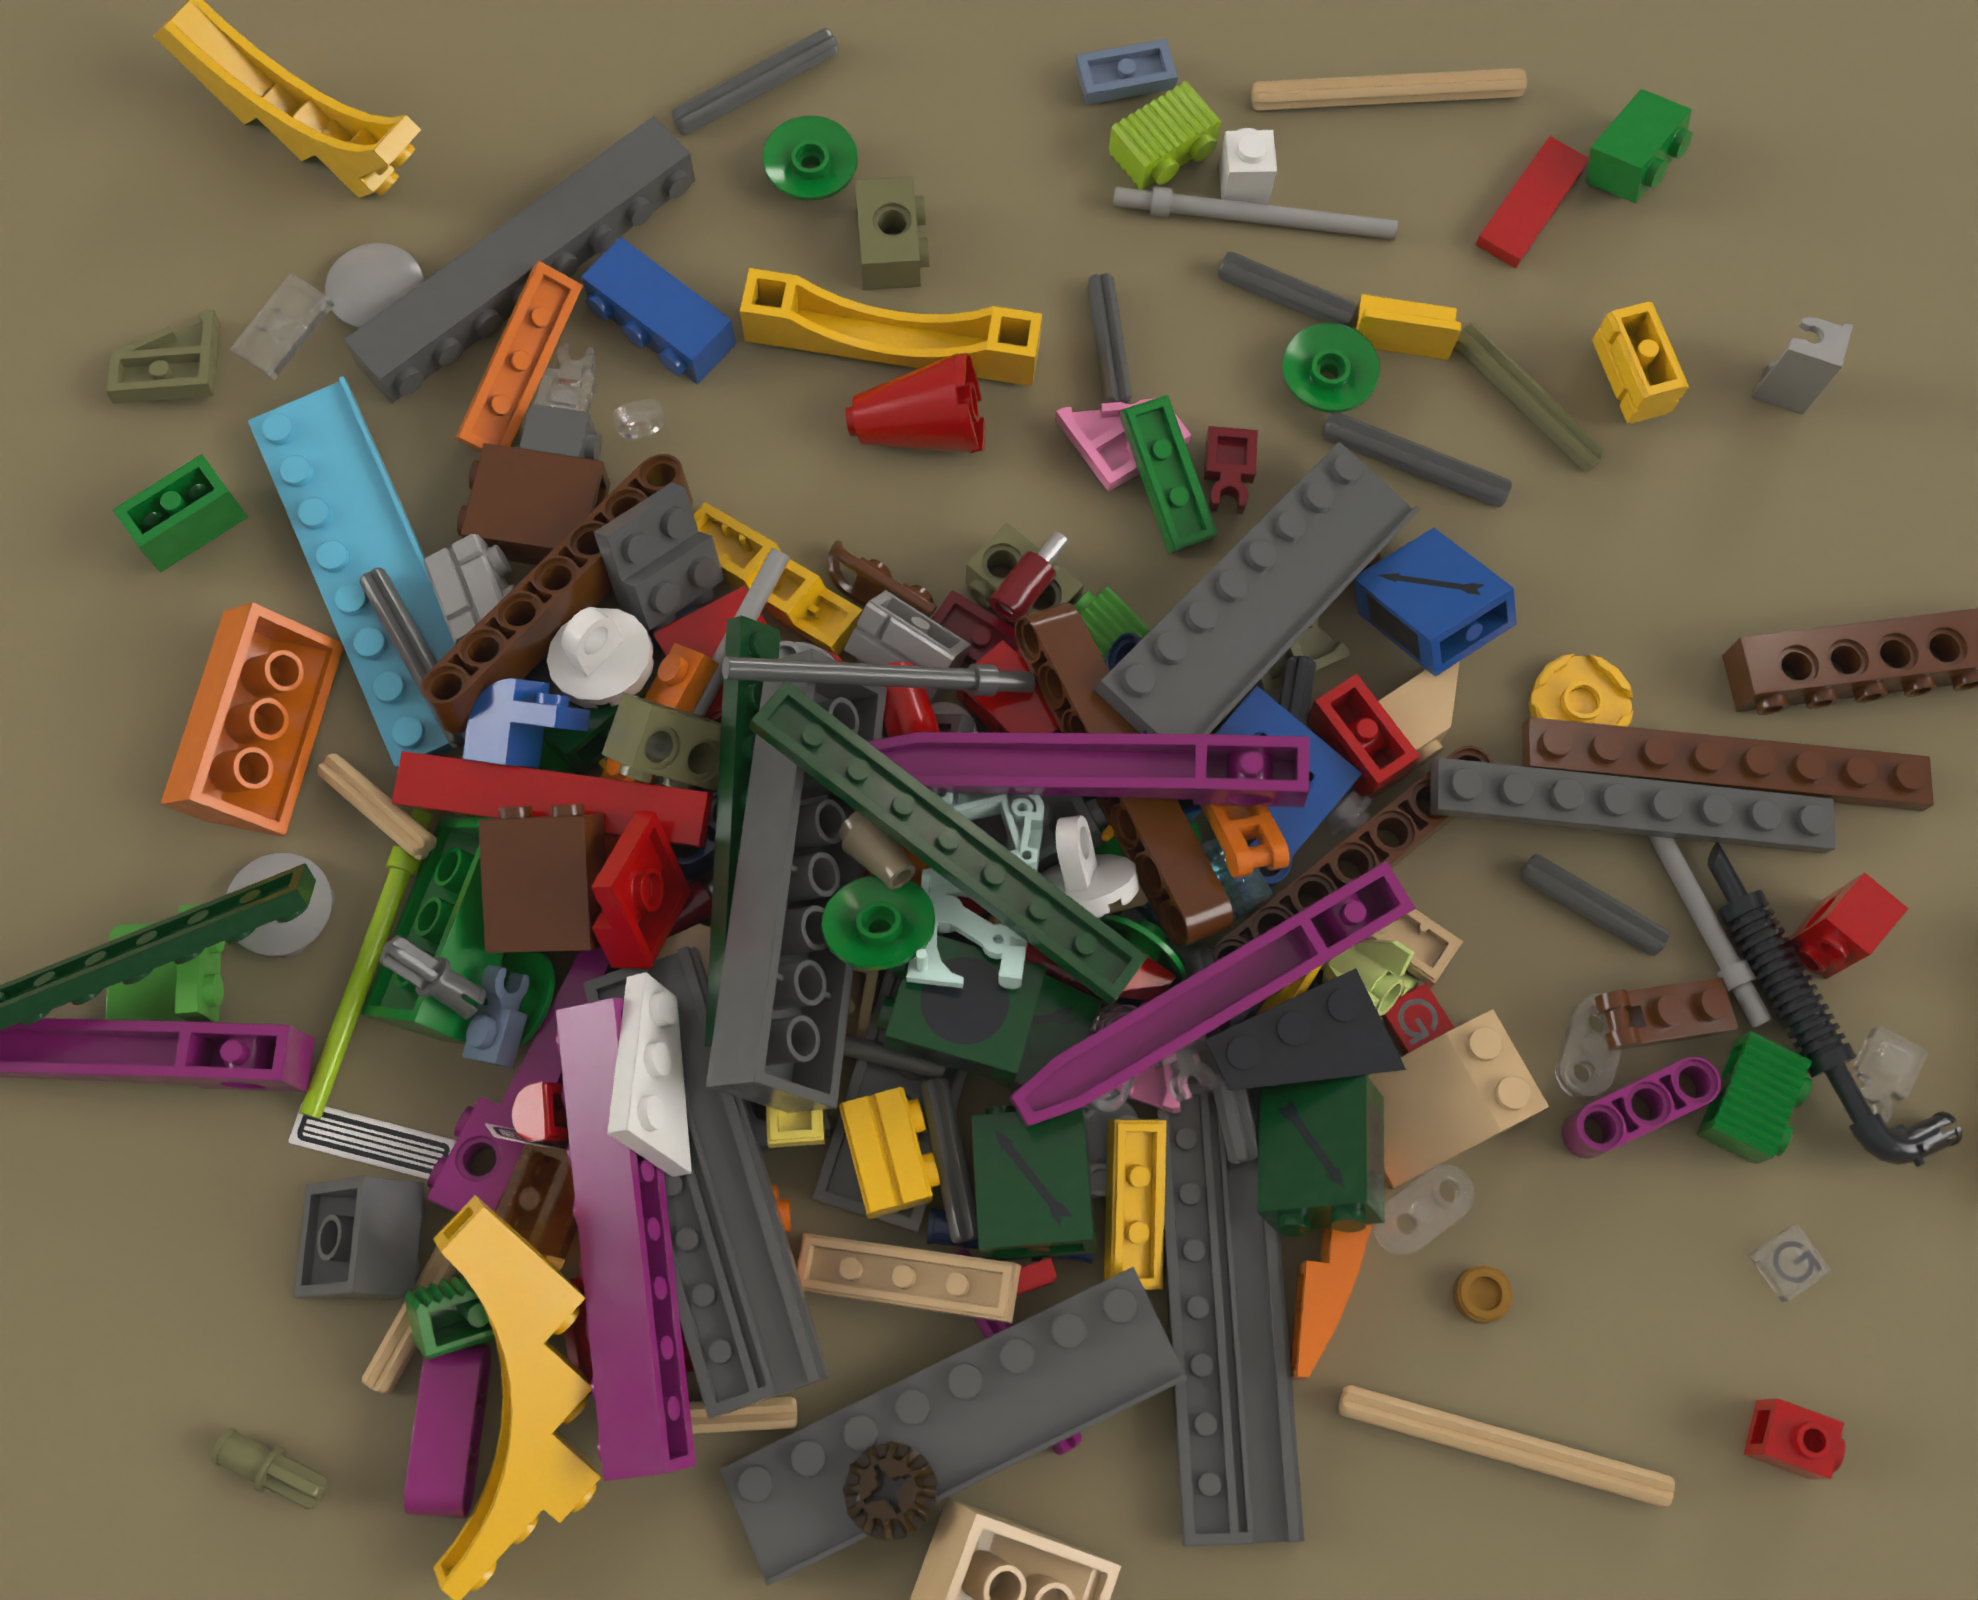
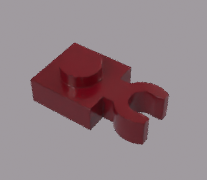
M1208 427L1204 480L1217 481L1212 487L1208 502L1211 512H1217L1221 496L1230 495L1237 502L1236 513H1244L1249 498L1248 489L1244 483L1253 484L1256 476L1258 430Z

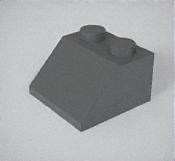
M359 1176L306 1184L294 1298L388 1300L404 1298L408 1288L414 1291L415 1283L420 1274L418 1248L420 1227L424 1222L426 1206L423 1200L425 1183Z

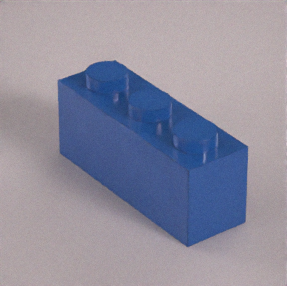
M621 237L581 276L587 295L585 301L590 310L600 319L607 321L610 318L621 326L626 337L637 347L642 349L645 346L649 347L659 355L662 364L676 376L684 374L698 385L736 345L732 320Z

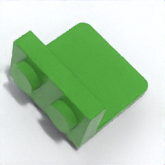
M201 904L180 905L178 907V914ZM156 922L117 925L110 931L109 941ZM225 941L205 948L200 955L186 963L175 964L172 961L157 967L148 976L136 983L125 985L123 982L107 987L105 1020L219 1023V1009L224 997V986L220 975L221 953L224 950Z

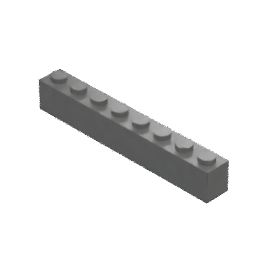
M654 116L343 339L356 365L391 403H394L403 395L412 394L422 385L426 378L441 367L449 366L456 362L463 351L481 338L494 334L501 324L510 318L535 263L541 261L562 274L571 277L580 265L595 254L607 251L618 237L633 226L645 223L652 216L653 212L672 198L682 196L689 189L690 185L695 182L690 152Z

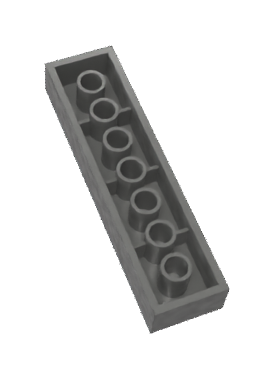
M814 649L778 658L784 660L837 662ZM763 681L760 709L784 682ZM790 682L864 740L873 741L881 739L887 688L884 686ZM757 734L755 737L706 1087L787 1113L835 1109L838 1102L854 967L842 962L828 948L822 931V916L827 903L839 889L856 879L865 877V867L842 850V840L838 836L843 822L856 810Z

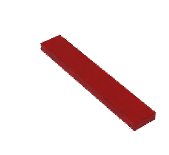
M402 751L391 803L401 807L473 817L499 818L498 807L532 806V816H551L550 805L584 804L585 814H604L605 835L617 837L622 835L635 811H655L670 844L704 849L713 795L709 792Z

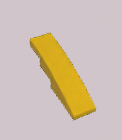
M706 502L694 514L698 531L711 535L724 574V581L736 590L745 586L747 591H749L771 548L781 551L777 543ZM791 559L788 561L763 608L764 611L820 648L829 650L836 655H839L845 648L863 612V609L827 589L820 576Z

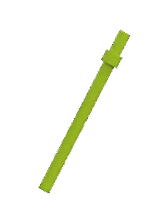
M413 809L410 815L425 829H429L433 818L432 814L423 810ZM393 846L388 858L386 868L390 870L299 1111L300 1114L321 1120L380 961L381 949L387 942L410 877H417L423 859L418 860L400 846Z

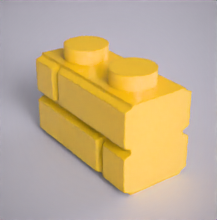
M1648 301L1607 313L1600 325L1601 328L1597 330L1592 338V342L1616 399L1621 401L1619 406L1626 422L1632 424L1672 412L1679 399L1682 398L1689 388V385L1653 302Z
M898 1087L875 1093L872 1096H864L838 1104L867 1218L873 1219L932 1202L931 1187L939 1186L941 1183L933 1153L930 1152L922 1155L916 1133L926 1131L918 1098L907 1101L904 1087Z

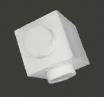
M1243 128L1237 131H1225L1218 164L1221 199L1269 204L1277 174L1273 130Z

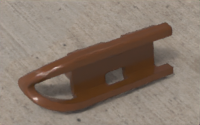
M836 540L831 545L827 560L830 578L834 585L852 600L865 607L869 600L884 591H888L928 617L935 612L937 606L933 604L931 594L924 587L919 585L910 586L906 583L901 585L891 578V573L884 563L875 559L868 561L863 557L860 559L855 557L843 547L840 540ZM840 562L857 573L853 585H850L843 577Z

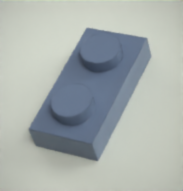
M1167 39L1076 55L1075 68L1086 105L1173 90L1177 85L1178 76Z

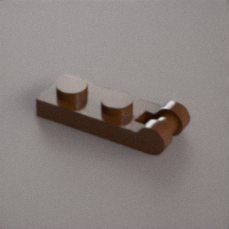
M1723 978L1629 991L1625 989L1615 990L1594 997L1598 1013L1605 1014L1610 1031L1605 1034L1609 1051L1723 1035L1738 1029Z

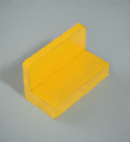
M1361 294L1357 306L1355 330L1364 335L1373 345L1374 349L1448 360L1460 336L1462 324L1456 321L1457 308Z

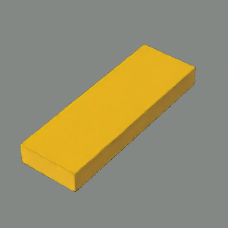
M1108 1119L1104 1281L1134 1267L1144 1290L1163 1289L1167 1120Z

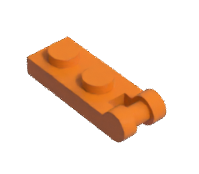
M1200 805L1225 853L1227 868L1233 878L1251 875L1253 870L1259 867L1266 866L1270 871L1288 867L1290 862L1288 845L1267 806ZM1257 838L1260 845L1249 847L1246 840Z

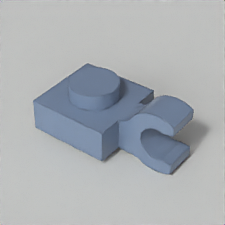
M487 966L482 976V987L486 991L488 1004H477L476 1006L478 1011L474 1014L468 1026L467 1041L462 1058L513 1068L528 1014L518 1012L522 998L526 995L529 987L528 975L510 972L508 983L504 988L503 982L507 969L498 966Z

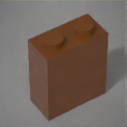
M484 443L480 460H474L470 467L469 488L472 491L468 506L463 505L460 508L457 519V532L462 538L470 534H478L490 547L498 545L508 561L538 565L608 496L610 481L604 463L598 460Z
M584 804L550 805L551 816H532V806L498 807L499 818L478 820L485 953L593 950L601 947L596 940L592 927L602 908L597 902L591 886L606 863L604 814H585Z

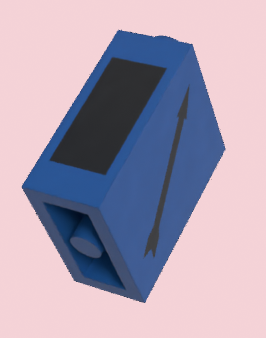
M1435 528L1430 529L1373 566L1368 567L1353 580L1359 615L1434 677L1517 625L1514 587Z

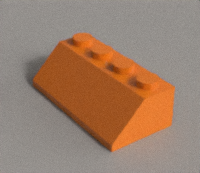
M254 602L225 610L160 804L210 823L277 836H286L344 648L342 642Z

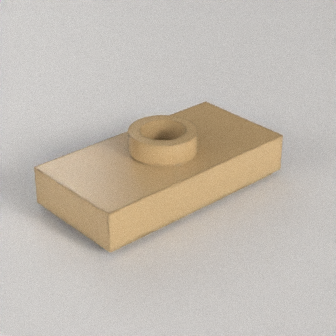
M1417 909L1364 939L1399 941L1415 953L1406 971L1422 982L1427 983L1429 987L1436 983L1463 943L1461 939Z

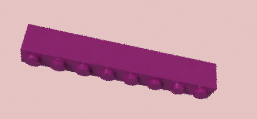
M609 998L556 1010L558 1027L556 1045L561 1056L563 1076L561 1096L566 1109L569 1135L567 1155L572 1167L575 1194L573 1214L578 1224L581 1253L579 1273L584 1283L587 1312L585 1332L590 1342L593 1371L591 1391L596 1402L599 1430L597 1451L602 1462L604 1481L666 1474L696 1466L664 1171L607 1134L624 999Z

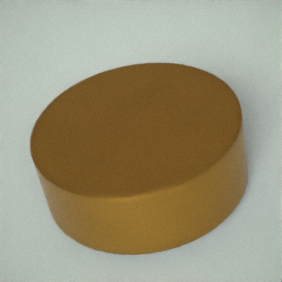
M1480 1265L1467 1269L1459 1275L1453 1287V1299L1458 1311L1466 1319L1475 1323H1489L1499 1320L1509 1311L1513 1300V1291L1509 1280L1500 1270L1491 1266Z

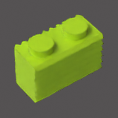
M1183 81L1180 86L1176 85L1172 91L1168 90L1165 95H1161L1157 100L1153 99L1150 104H1146L1142 109L1138 108L1135 113H1130L1127 118H1123L1119 123L1115 122L1111 127L1109 152L1115 158L1116 163H1120L1127 176L1132 178L1133 183L1137 184L1138 189L1143 190L1154 182L1158 185H1163L1177 174L1180 166L1192 159L1200 162L1215 150L1221 120L1187 81Z

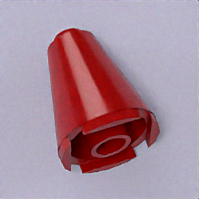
M967 352L953 354L853 396L852 406L845 409L848 432L851 437L857 436L862 445L974 453L984 450L985 424L984 417H979L978 401H982L973 360L970 355H967Z

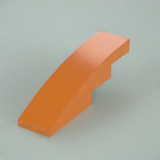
M1372 1224L1366 1225L1365 1229L1358 1232H1341L1333 1228H1323L1320 1262L1307 1260L1298 1265L1290 1351L1292 1379L1302 1380L1309 1378L1335 1332L1360 1272Z

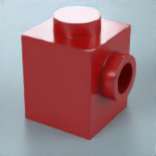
M1779 1398L1757 1400L1743 1455L1807 1479H1832L1833 1472L1839 1469L1845 1455V1441L1841 1438L1844 1422Z

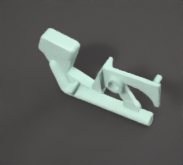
M934 792L970 821L1001 814L1008 836V850L1034 870H1038L1044 823V803L1039 795ZM932 868L924 869L922 871L921 888L928 894L933 903L936 919L935 930L925 949H919L916 952V957L909 961L907 982L963 988L964 977L950 972L941 961L937 949V932L952 933L957 931L981 946L984 953L990 958L1001 959L999 984L1007 989L1019 988L1022 983L1027 941L1008 926L994 925L964 907L957 896L968 897L966 894Z

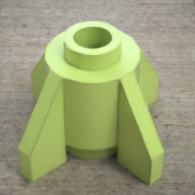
M1363 940L1323 964L1321 970L1324 971L1322 982H1328L1356 968L1379 1016H1382L1391 1009L1400 995L1403 996L1416 988L1418 981L1405 973L1415 952L1399 941Z

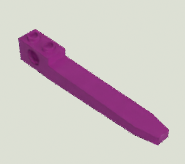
M916 732L867 741L932 792L1193 799V804L1269 807H1304L1309 793V737L1216 734Z
M1386 861L1053 1057L1009 1096V1099L1026 1127L1084 1107L1416 908Z
M602 947L579 951L500 1105L480 1096L474 1107L468 1106L463 1111L454 1130V1136L458 1137L448 1158L441 1157L430 1173L427 1186L431 1190L426 1199L454 1213H458L476 1195L503 1220L505 1219L542 1146L495 1138L485 1123L514 1128L512 1121L513 1104L517 1095L524 1087L538 1082L563 1083L561 1056L556 1045V1032L558 1029L556 1010L587 1004L588 999L583 982L620 969L611 967ZM494 1149L496 1163L493 1169L485 1175L475 1176L472 1171L474 1157L482 1150Z
M42 1018L31 1025L23 1026L21 1023H17L0 1031V1077L191 1084L205 1089L307 1092L315 1038L290 1025Z

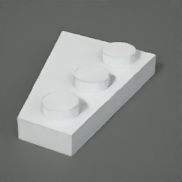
M645 972L628 976L626 980L607 1134L670 1176L676 1177L692 1174L677 996Z

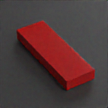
M1549 136L1479 235L1475 245L1510 266L1517 268L1585 170L1589 158Z

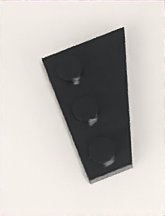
M1356 968L1204 1040L1228 1091L1406 1070Z

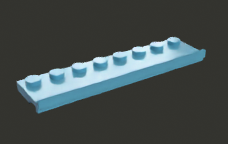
M342 376L339 378V382L248 420V423L392 762L398 770L402 751L439 756L455 748L451 746L388 635L360 584V577L374 568L380 567L385 569L437 663L455 644L423 563L425 562V555L346 378Z

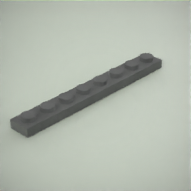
M1437 758L1431 762L1430 814L1824 854L1836 849L1834 799L1448 758Z

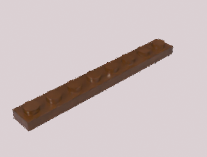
M1528 717L1522 724L1524 767L1834 799V803L1924 811L1934 805L1930 756Z

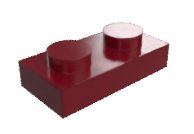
M951 590L932 617V620L971 644V648L964 660L970 665L979 661L1002 640L1014 651L1019 648L1015 638V627L954 590Z

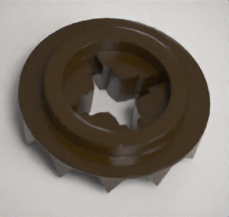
M893 1441L867 1447L865 1452L855 1462L850 1464L846 1483L842 1488L847 1514L855 1525L865 1534L887 1541L899 1540L918 1531L930 1517L937 1495L935 1475L926 1458L914 1448ZM879 1469L893 1481L901 1478L905 1480L911 1477L897 1491L898 1506L901 1510L899 1514L896 1508L891 1506L886 1500H879L877 1502L873 1500L868 1503L870 1499L874 1498V1494L881 1489L878 1480L880 1478Z

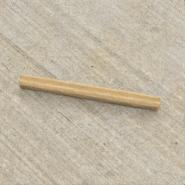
M1513 68L1258 81L1253 83L1251 103L1254 110H1276L1521 97L1524 95L1527 79L1524 69Z
M1353 1385L1345 1386L1340 1396L1339 1413L1344 1417L1659 1507L1670 1506L1674 1497L1675 1481L1666 1474Z

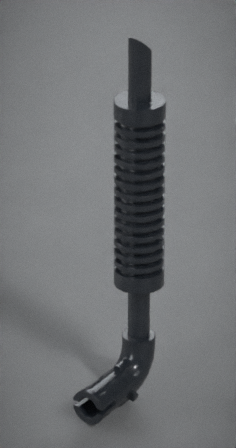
M1716 842L1709 854L1707 865L1728 901V904L1719 909L1718 913L1726 926L1732 925L1728 931L1731 935L1737 934V937L1734 938L1735 943L1743 944L1739 950L1741 954L1748 953L1744 959L1748 963L1753 962V965L1750 967L1753 972L1758 971L1759 973L1755 976L1757 982H1764L1760 986L1762 991L1769 990L1770 993L1766 995L1768 1001L1774 999L1775 1003L1771 1007L1773 1010H1780V1013L1776 1016L1779 1020L1785 1019L1786 1022L1782 1024L1784 1030L1791 1029V1032L1787 1035L1789 1039L1796 1038L1797 1041L1793 1043L1794 1048L1801 1047L1802 1051L1798 1054L1811 1060L1812 1064L1808 1069L1811 1078L1823 1073L1827 1076L1853 1122L1848 1127L1860 1145L1880 1161L1896 1165L1914 1162L1916 1167L1925 1164L1923 1158L1949 1146L1957 1145L1962 1139V1129L1960 1126L1945 1133L1940 1131L1941 1128L1957 1121L1955 1117L1947 1112L1935 1113L1932 1117L1906 1129L1903 1124L1890 1129L1880 1113L1873 1114L1845 1063L1855 1059L1857 1056L1849 1042L1843 1044L1841 1041L1846 1036L1844 1033L1837 1034L1836 1030L1840 1026L1838 1023H1831V1020L1835 1018L1833 1014L1825 1013L1829 1007L1827 1003L1820 1004V1001L1824 999L1821 994H1814L1818 988L1816 984L1809 985V982L1813 980L1811 975L1804 976L1803 973L1807 971L1805 965L1798 966V963L1802 960L1800 956L1793 957L1792 954L1796 952L1795 947L1787 946L1791 940L1789 937L1782 938V935L1785 933L1784 928H1777L1776 926L1780 924L1779 919L1771 918L1775 912L1772 908L1766 910L1769 902L1762 890L1747 893L1719 842Z

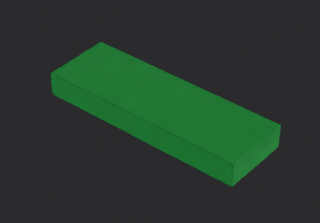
M1165 395L1122 409L1118 414L1168 554L1216 538L1218 533L1169 396Z

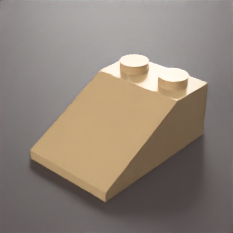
M1494 1009L1402 1056L1401 1060L1406 1070L1368 1075V1078L1384 1097V1176L1391 1189L1512 1128L1549 1107Z
M947 1497L910 1600H1110L1121 1565L999 1515Z

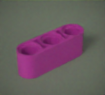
M1689 1057L1600 1098L1566 1118L1562 1126L1564 1145L1572 1154L1580 1158L1590 1159L1598 1157L1709 1104L1717 1097L1721 1088L1718 1070L1711 1062L1704 1058ZM1680 1074L1690 1077L1696 1087L1694 1098L1686 1095L1681 1090L1679 1085ZM1633 1096H1638L1647 1103L1650 1110L1648 1120H1643L1634 1113L1631 1106ZM1586 1118L1595 1120L1601 1126L1603 1131L1601 1143H1595L1585 1134L1584 1121Z
M476 1344L426 1360L425 1357L423 1359L404 1492V1509L406 1514L466 1518L470 1512L475 1490L490 1378L491 1349L489 1345Z

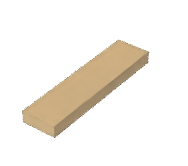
M803 1233L797 1264L803 1290L807 1293L1012 1323L1021 1269L1019 1264L808 1233Z

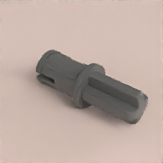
M395 936L389 942H386L381 949L382 953L379 958L381 964L416 986V993L419 996L435 998L455 1011L463 1019L472 1017L478 1009L461 998L462 994L472 998L481 1005L483 1004L486 996L485 989L451 969L450 962L445 957L439 956L435 958L403 936Z

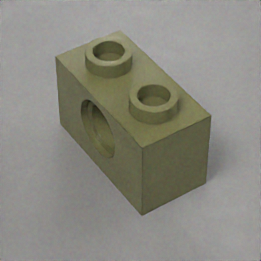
M913 176L855 180L863 290L920 287V267H929V250L927 237L918 238L917 226L926 224L924 195H914ZM891 231L899 232V234L897 235H888L885 233Z

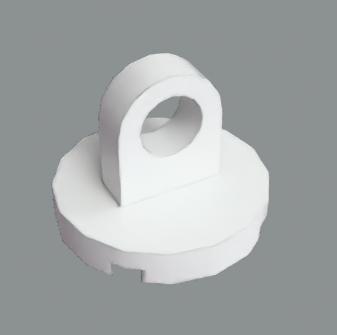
M587 607L561 626L550 643L547 664L552 681L564 696L570 697L569 701L584 708H598L596 705L607 703L615 706L619 704L623 692L635 695L643 688L651 676L654 665L652 658L653 645L647 630L635 616L619 609Z
M1079 815L1058 819L1055 838L1059 864L1048 868L1040 874L1097 918L1109 913V904L1121 899L1122 906L1130 903L1140 890L1135 863L1123 856L1113 854L1095 855L1090 829L1084 816Z

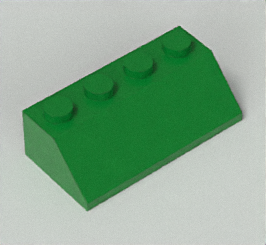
M496 817L440 818L434 832L437 840L436 847L423 859L392 938L403 936L435 958L439 956L445 957L449 960L451 969L482 987V976L487 966L503 967V955L505 953H485L478 820ZM382 964L361 1012V1015L441 1041L466 1044L467 1029L474 1017L473 1015L468 1019H463L455 1011L435 998L419 996L416 993V986ZM462 994L461 998L476 1008L479 1003Z

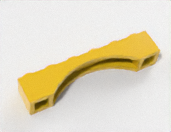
M749 268L740 307L744 340L747 342L918 369L953 354L967 352V355H970L973 360L977 378L1033 386L1040 346L1042 313L997 306L954 314L899 312L843 298L812 284L798 275Z

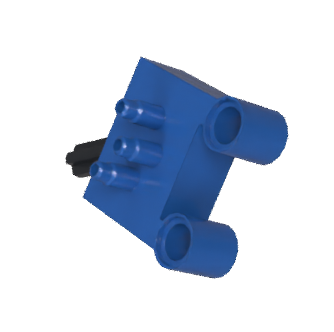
M1290 656L1286 659L1279 703L1256 686L1215 733L1216 735L1309 737V793L1304 807L1267 806L1288 845L1289 865L1286 868L1274 870V875L1271 877L1262 876L1254 869L1251 875L1237 878L1243 888L1250 892L1263 893L1270 891L1288 875L1293 855L1362 774L1307 728L1316 663L1306 656ZM1195 804L1189 808L1181 807L1189 823L1202 811L1201 806ZM1255 840L1253 843L1249 845V847L1257 846L1260 844L1258 840Z

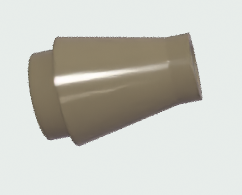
M857 811L843 822L838 832V836L842 840V850L881 879L890 890L902 887L913 877L916 868L908 859L901 844Z

